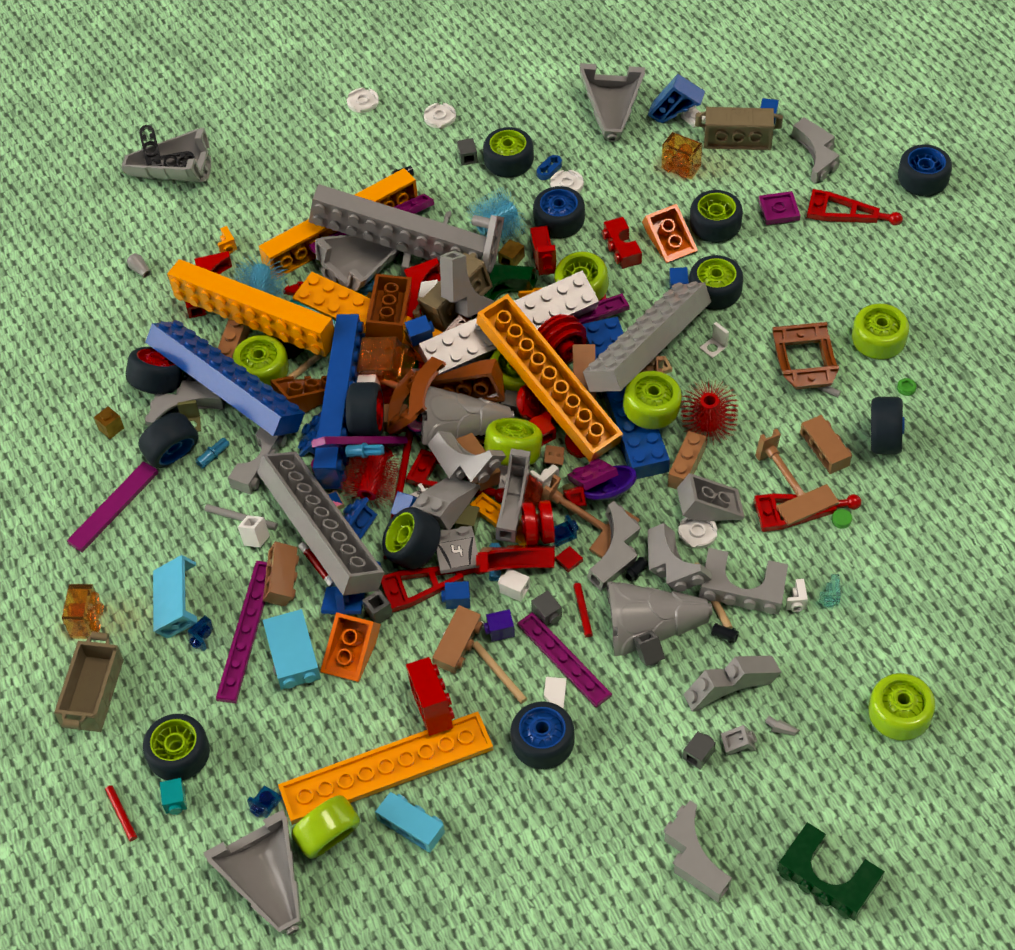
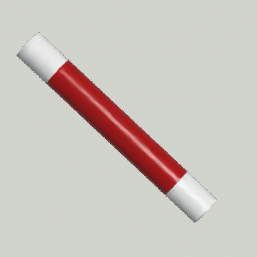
M300 543L298 545L299 549L328 586L332 587L335 585L306 543Z

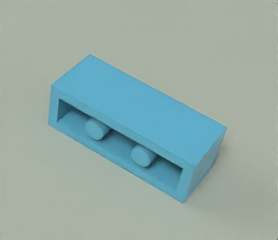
M390 792L375 811L379 822L429 853L445 833L444 824L438 817L429 816L423 808L418 805H411L400 794L395 795Z

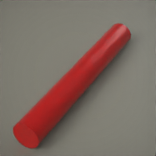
M575 583L573 587L585 638L592 637L593 633L581 583Z
M113 785L107 786L105 791L131 842L138 837Z

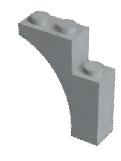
M805 117L794 124L792 137L808 149L814 160L811 181L816 184L820 180H825L831 171L835 172L839 167L840 155L832 151L835 146V136Z
M456 251L440 255L441 297L449 300V302H455L456 313L466 318H471L494 303V300L480 296L472 287L467 273L466 255Z
M182 380L176 395H155L154 400H151L150 412L145 417V424L149 427L152 423L168 414L180 413L177 405L178 402L196 400L198 409H224L226 401L200 382Z
M438 431L428 444L449 478L463 479L467 476L470 482L485 483L488 481L490 475L501 465V462L506 457L504 452L500 450H487L478 455L472 454L458 443L451 432Z
M511 448L503 500L496 526V540L515 543L522 516V503H524V495L529 478L530 451Z
M615 501L608 505L605 513L611 529L610 547L602 559L589 569L587 576L600 591L606 587L607 582L614 581L625 572L627 567L633 565L638 556L632 546H628V544L638 537L641 527Z
M665 523L648 529L649 570L658 577H666V584L671 588L681 592L712 580V573L703 565L687 563L681 559L676 546L675 531Z
M735 656L725 669L705 670L683 695L691 711L696 712L734 691L752 686L771 684L781 671L773 656Z
M690 800L686 806L682 805L679 808L674 822L670 821L666 825L664 841L681 852L678 853L673 861L674 873L719 903L731 886L732 877L713 864L701 848L695 831L697 804Z

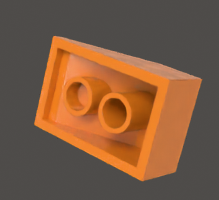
M677 204L644 217L642 224L646 233L666 263L698 251Z
M336 612L320 672L359 682L376 645L381 624Z

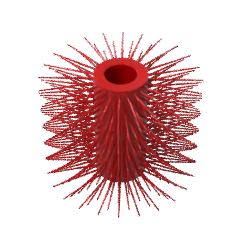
M709 383L708 392L702 391L703 395L700 394L701 397L695 393L693 394L696 397L691 399L695 400V402H690V400L681 401L694 404L692 406H687V404L685 406L684 404L683 406L684 408H693V410L688 411V409L681 411L682 413L685 412V414L686 412L694 413L689 415L693 419L681 421L683 423L685 421H696L689 424V426L692 425L695 429L700 426L698 429L700 431L699 434L701 432L706 434L707 432V438L708 432L711 436L715 435L716 431L722 430L720 427L731 430V428L725 427L726 424L728 426L732 425V427L737 425L724 421L730 420L734 422L738 420L726 418V416H738L736 413H725L727 411H736L735 408L729 410L726 407L738 406L736 404H725L730 402L726 398L731 397V394L720 398L723 395L718 397L716 393L718 392L716 390H719V388L715 389L713 387L714 392L711 386L710 393ZM685 414L681 415V416L684 417V418H685V417H686V418H687V417L689 418L688 415H685Z
M387 452L384 455H372L364 459L360 456L359 458L354 457L352 459H355V461L350 463L352 464L351 466H348L351 467L349 468L351 470L346 471L349 472V478H346L349 481L344 484L355 487H348L347 490L355 489L351 490L353 492H349V494L357 493L353 495L360 497L359 500L365 497L370 502L375 501V499H382L380 497L390 500V497L393 496L391 491H395L391 490L392 484H397L394 483L398 481L396 477L402 475H397L399 474L397 469H400L398 466L390 464L398 465L403 463H391L397 462L396 460L387 461L389 459L384 457ZM353 474L357 475L355 481L354 478L350 477L353 476ZM391 474H393V475L395 476V478H392V477L386 478V477H389L388 475H391Z

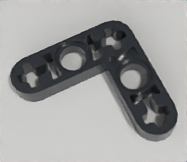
M144 125L140 128L139 134L147 166H151L152 162L161 164V160H163L164 166L170 167L166 164V161L169 158H173L176 161L173 167H186L187 162L181 161V165H179L177 157H180V160L185 159V156L192 159L195 158L194 154L190 151L160 156L153 127ZM146 129H148L149 132H152L149 134L150 141L148 142L146 135L142 134L145 133ZM149 145H153L156 148L152 154L146 151V147Z

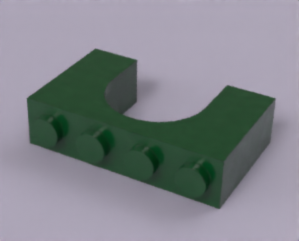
M495 264L491 273H489L493 287L484 297L495 302L499 296L506 292L533 290L538 280L534 267ZM475 314L472 317V319L477 318V314Z
M807 822L779 861L777 871H779L783 879L787 881L792 880L797 883L803 892L807 894L811 892L817 896L823 905H831L837 909L838 914L843 918H851L855 921L882 881L885 871L865 859L848 882L833 885L822 881L814 873L811 861L824 844L826 834Z

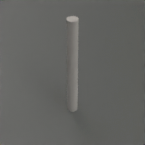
M209 504L205 506L206 512L243 521L247 516L246 514ZM265 520L267 528L276 531L278 523Z

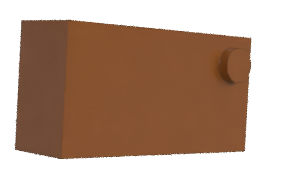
M376 274L366 319V338L396 342L403 341L404 322L407 319L411 298L412 277Z

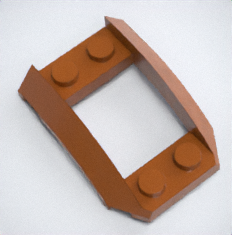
M827 322L772 328L782 374L796 390L831 386L839 371V365L836 363L830 335L828 334ZM819 343L824 367L791 370L785 346Z
M431 357L419 371L414 373L410 370L397 384L392 394L388 411L387 430L390 435L412 423L420 413L427 409L425 407L427 391L434 378L439 374L438 371L447 365L444 361ZM410 393L409 408L405 409L399 416L401 406Z

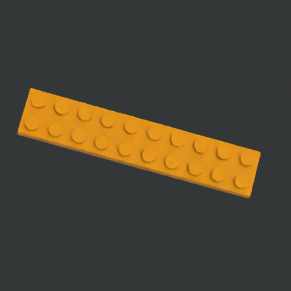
M311 271L292 297L293 300L325 316L331 317L335 321L337 314H359L360 321L364 324L363 333H366V319L371 299ZM407 316L406 322L413 320V318ZM437 329L432 332L433 337L443 333ZM405 333L402 342L374 339L424 363L420 354L406 340Z
M477 711L453 720L452 729L431 736L425 730L278 784L291 824L298 823L317 806L337 795L344 796L349 803L494 750L479 712Z

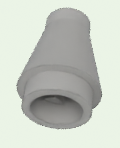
M134 253L128 257L127 264L130 269L140 274L143 278L151 274V270L141 255Z

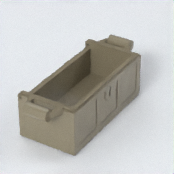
M706 107V111L698 112L695 115V126L705 128L704 148L771 150L773 130L781 129L783 116L775 114L774 108ZM702 116H705V124L702 123Z
M464 252L470 283L480 296H484L493 287L485 263L477 259L475 253L469 255ZM441 280L423 298L419 297L417 299L419 304L412 312L414 318L421 317L419 311L421 309L423 316L426 315L428 322L432 321L433 326L442 332L459 315L455 312V302H449V300L441 297Z
M92 632L86 641L77 642L54 711L61 728L102 732L124 661L118 645L110 644L109 633ZM92 640H100V641H106V643H98V642H91V641H92Z

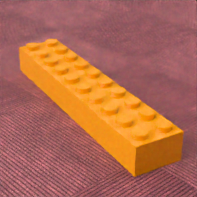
M403 168L358 192L355 196L394 207L418 196L416 179ZM308 219L259 245L262 264L265 263L267 266L274 264L270 268L274 269L276 267L275 271L279 272L277 274H288L316 259V255L309 250V244L315 242L318 238L327 237L338 231L310 223Z
M181 259L167 273L174 296L180 301L183 300L195 307L198 306L208 312L216 313L223 318L232 319L238 324L246 325L253 330H259L268 336H274L283 342H289L301 349H307L316 355L326 357L332 348L334 325L331 317Z
M508 294L478 312L477 325L589 462L599 458L621 442L622 431Z

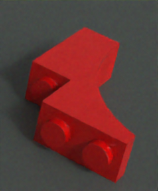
M548 227L530 228V240L539 276L554 274L556 269L555 245H551Z
M229 251L194 259L196 266L217 274H221L232 267ZM185 302L189 319L207 315L205 309Z
M437 258L404 269L405 276L412 277L411 298L407 316L413 319L415 318L412 312L419 304L417 299L421 282L434 280L440 275V265Z
M507 545V547H482L478 555H476V567H480V572L513 568H554L555 546Z

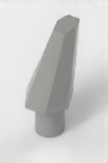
M768 716L765 721L766 724L772 727V732L795 736L800 731L782 720H775L771 716Z

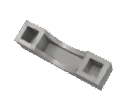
M260 427L255 437L261 452L250 462L236 464L228 477L230 487L250 495L254 489L257 490L261 479L257 472L262 454L278 453L280 447H284L287 437L285 434L272 436Z

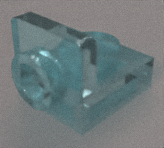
M831 574L830 582L826 583V592H820L819 604L826 607H833L840 603L839 574Z

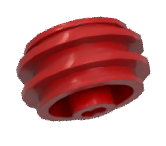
M559 314L553 316L538 328L541 335L566 365L573 361V345L586 344L587 341L586 328L573 315Z

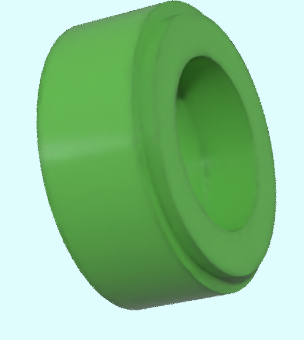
M903 378L898 382L897 390L902 395L910 396L915 393L917 385L914 380Z
M838 509L833 513L832 523L834 526L844 529L851 525L852 515L849 511Z

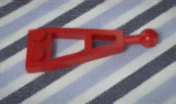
M817 189L812 190L806 217L820 221L877 223L879 219L889 221L892 225H900L903 221V217L899 212L891 214L880 213V208ZM828 200L850 207V214L825 213ZM856 210L869 214H856Z
M420 450L406 477V483L415 486L422 483L424 488H430L438 483L428 480L436 464L440 465L432 452ZM488 488L480 492L477 491L474 496L478 497L483 492L493 496L497 502L502 503L505 488H498L497 490Z
M773 493L754 496V504L762 532L782 530L828 516L841 507L855 510L862 503L858 495L851 494L847 499L838 500V505L788 526L785 520H781L776 503H784L796 498V494Z
M439 566L403 570L383 575L381 586L386 599L391 604L393 613L410 608L445 590L446 582H462L465 575L472 573L482 575L486 572H480V567L441 574ZM455 573V576L438 583L436 576ZM429 577L432 587L408 598L402 580Z

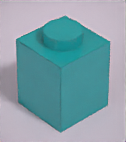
M177 778L160 782L162 806L165 813L176 815L181 813L182 810H186L185 786L182 779Z

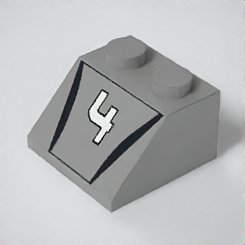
M472 526L441 530L440 542L436 550L441 574L476 568V555H478Z

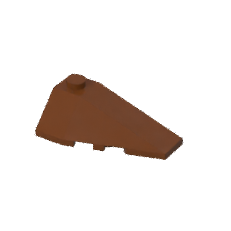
M496 358L477 361L436 376L430 386L462 393L477 399L480 397L493 402L505 400L503 372Z
M293 376L273 379L270 381V384L275 392L284 395L289 402L298 405L299 409L306 413L323 404L327 376H322L321 379H313L311 376H304V379H294Z

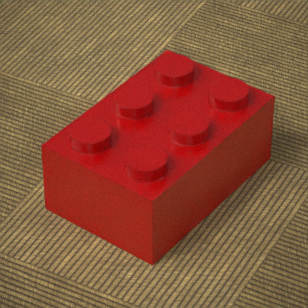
M430 657L405 664L411 691L429 736L452 729V719H455L452 707H449V705H452L449 693L444 692L446 688L443 679L438 678L440 674L437 664H432Z

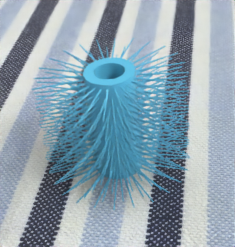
M502 193L501 195L499 194V197L497 195L495 200L493 196L492 198L490 197L491 201L489 203L487 199L486 201L484 200L485 204L483 203V205L481 204V206L479 205V207L477 206L476 209L473 208L472 210L473 213L476 212L478 216L490 218L491 215L504 217L502 236L505 235L507 237L506 232L515 233L514 229L516 227L518 231L519 229L521 230L519 226V212H517L513 202L507 201V195L505 197L504 193L503 195ZM475 227L480 234L487 237V228Z
M256 259L258 264L252 266L247 261L249 266H245L243 262L244 267H246L244 270L242 268V271L238 272L241 266L237 268L236 273L238 275L236 279L239 278L238 282L271 295H276V297L282 295V292L279 296L277 295L282 289L281 283L283 282L279 278L287 275V273L277 274L279 272L275 271L276 267L274 269L270 268L274 264L271 266H267L265 263L262 264V262L259 264L258 259Z

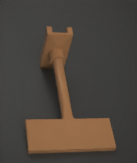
M595 344L573 345V373L593 398L596 399V392L589 391L583 371L589 364L595 361ZM656 356L655 365H647L641 372L659 371L664 373L662 371L664 356Z
M774 429L772 436L766 438L764 434L760 435L755 456L759 461L768 457L773 459L797 495L796 498L776 506L787 525H792L838 505V499L827 484L807 493L802 490L779 456L780 452L777 447L781 434L778 429Z
M554 474L550 487L547 485L544 487L540 501L550 500V502L553 501L556 504L560 503L602 531L589 550L602 558L611 543L610 524H605L566 499L564 494L557 491L561 478ZM626 511V513L631 518L635 519L637 522L640 521L639 518L635 517L634 515Z

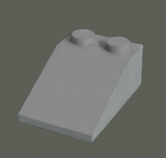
M691 473L677 487L682 516L696 521L744 519L738 489Z
M447 477L423 491L411 507H416L432 515L438 521L440 529L450 530L480 489V485L462 479Z

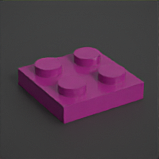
M793 191L759 196L758 201L766 225L800 221L801 215Z
M594 459L588 465L573 469V472L567 474L568 480L576 486H582L585 491L619 475L616 467L601 459Z

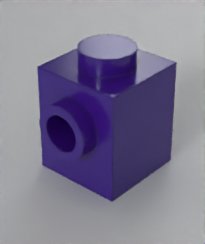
M510 609L486 614V623H483L485 634L490 635L491 642L515 637Z

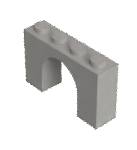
M713 548L708 549L705 568L712 573V580L701 584L700 598L779 615L783 601L788 564L768 560L763 583L753 589H743L732 584L726 576L725 569L728 552Z

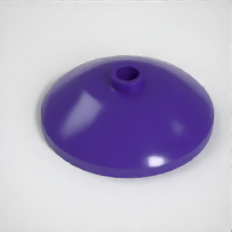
M616 465L614 467L617 468L619 475L586 491L584 490V495L588 499L598 501L616 499L634 485L637 479L636 471L630 466Z

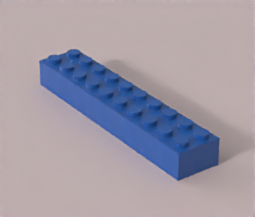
M337 314L317 438L349 436L346 424L347 391L352 383L357 382L359 373H362L361 359H364L365 356L363 345L367 342L366 333H363L364 324L360 321L359 314ZM346 447L315 449L313 471L323 489L343 488L341 484L347 480V477H345L347 476L345 475L347 474L345 467L349 464L347 463L349 462V457H347L345 452Z
M618 316L582 324L586 328V344H595V360L599 354L603 353L610 344L618 339V336L623 334ZM626 386L621 391L601 392L610 418L623 433L619 444L627 466L632 467L636 471L637 479L669 472L670 459L659 429L639 427L626 416L623 409Z
M174 320L173 322L161 321L160 323H152L145 343L272 436L298 432L305 412L300 410L298 405L289 402L284 395L275 392L270 385L261 382L259 377L250 374L245 367L236 364L232 358L222 354L220 349L211 346L207 340L197 336L195 331L183 326L182 322Z

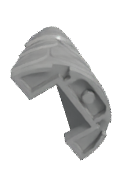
M580 63V76L594 109L597 123L604 138L609 142H615L620 139L632 111L631 108L645 75V67L629 66L627 76L595 74L596 64Z
M204 128L195 129L158 143L160 156L184 151L192 152L195 156L193 159L185 156V159L180 160V157H177L179 165H181V161L187 162L186 167H173L176 164L173 158H169L166 161V164L170 167L164 166L163 160H161V164L152 162L151 166H147L143 149L126 155L122 163V170L128 176L153 180L157 178L162 180L204 182L209 178L211 172V156L208 155L209 151L207 149L210 148L206 131ZM153 145L146 147V151L150 154L156 150Z
M348 234L321 237L315 240L316 259L321 262L322 268L320 270L323 276L355 292L364 287L401 252Z
M430 386L425 398V407L427 409L422 412V445L429 444L438 431L451 432L455 439L473 433L474 436L485 435L486 428L492 421L500 418H514V411H511L508 406L480 397L477 399L462 393Z
M607 582L606 585L613 628L614 656L626 655L636 651L634 637L652 630L659 637V640L662 641L708 623L709 615L713 614L712 603H708L707 599L676 591L667 592L621 582Z
M282 809L264 819L265 825L229 845L222 842L203 853L207 861L231 883L235 890L251 903V907L281 934L291 935L299 930L298 926L302 922L298 882L295 881L293 853L290 845L288 819Z

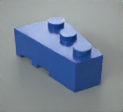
M677 74L652 101L648 116L657 122L664 123L676 117L678 113L689 111V108L695 105H701L705 91Z

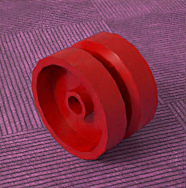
M550 500L539 501L538 514H536L533 502L522 503L521 523L526 546L537 545L538 532H540L541 541L544 544L554 543V521Z

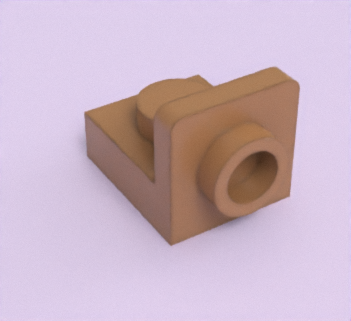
M546 445L543 464L563 466L564 447Z

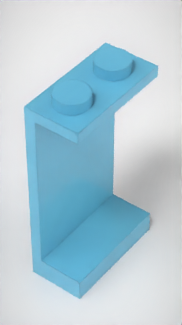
M183 555L153 571V632L165 638H170L197 624V616L186 611L185 571L195 567L196 562Z
M302 609L264 619L263 624L281 690L321 679Z

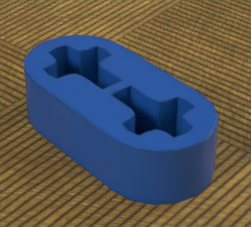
M558 155L549 156L538 166L537 177L540 180L550 179L562 167L561 157Z

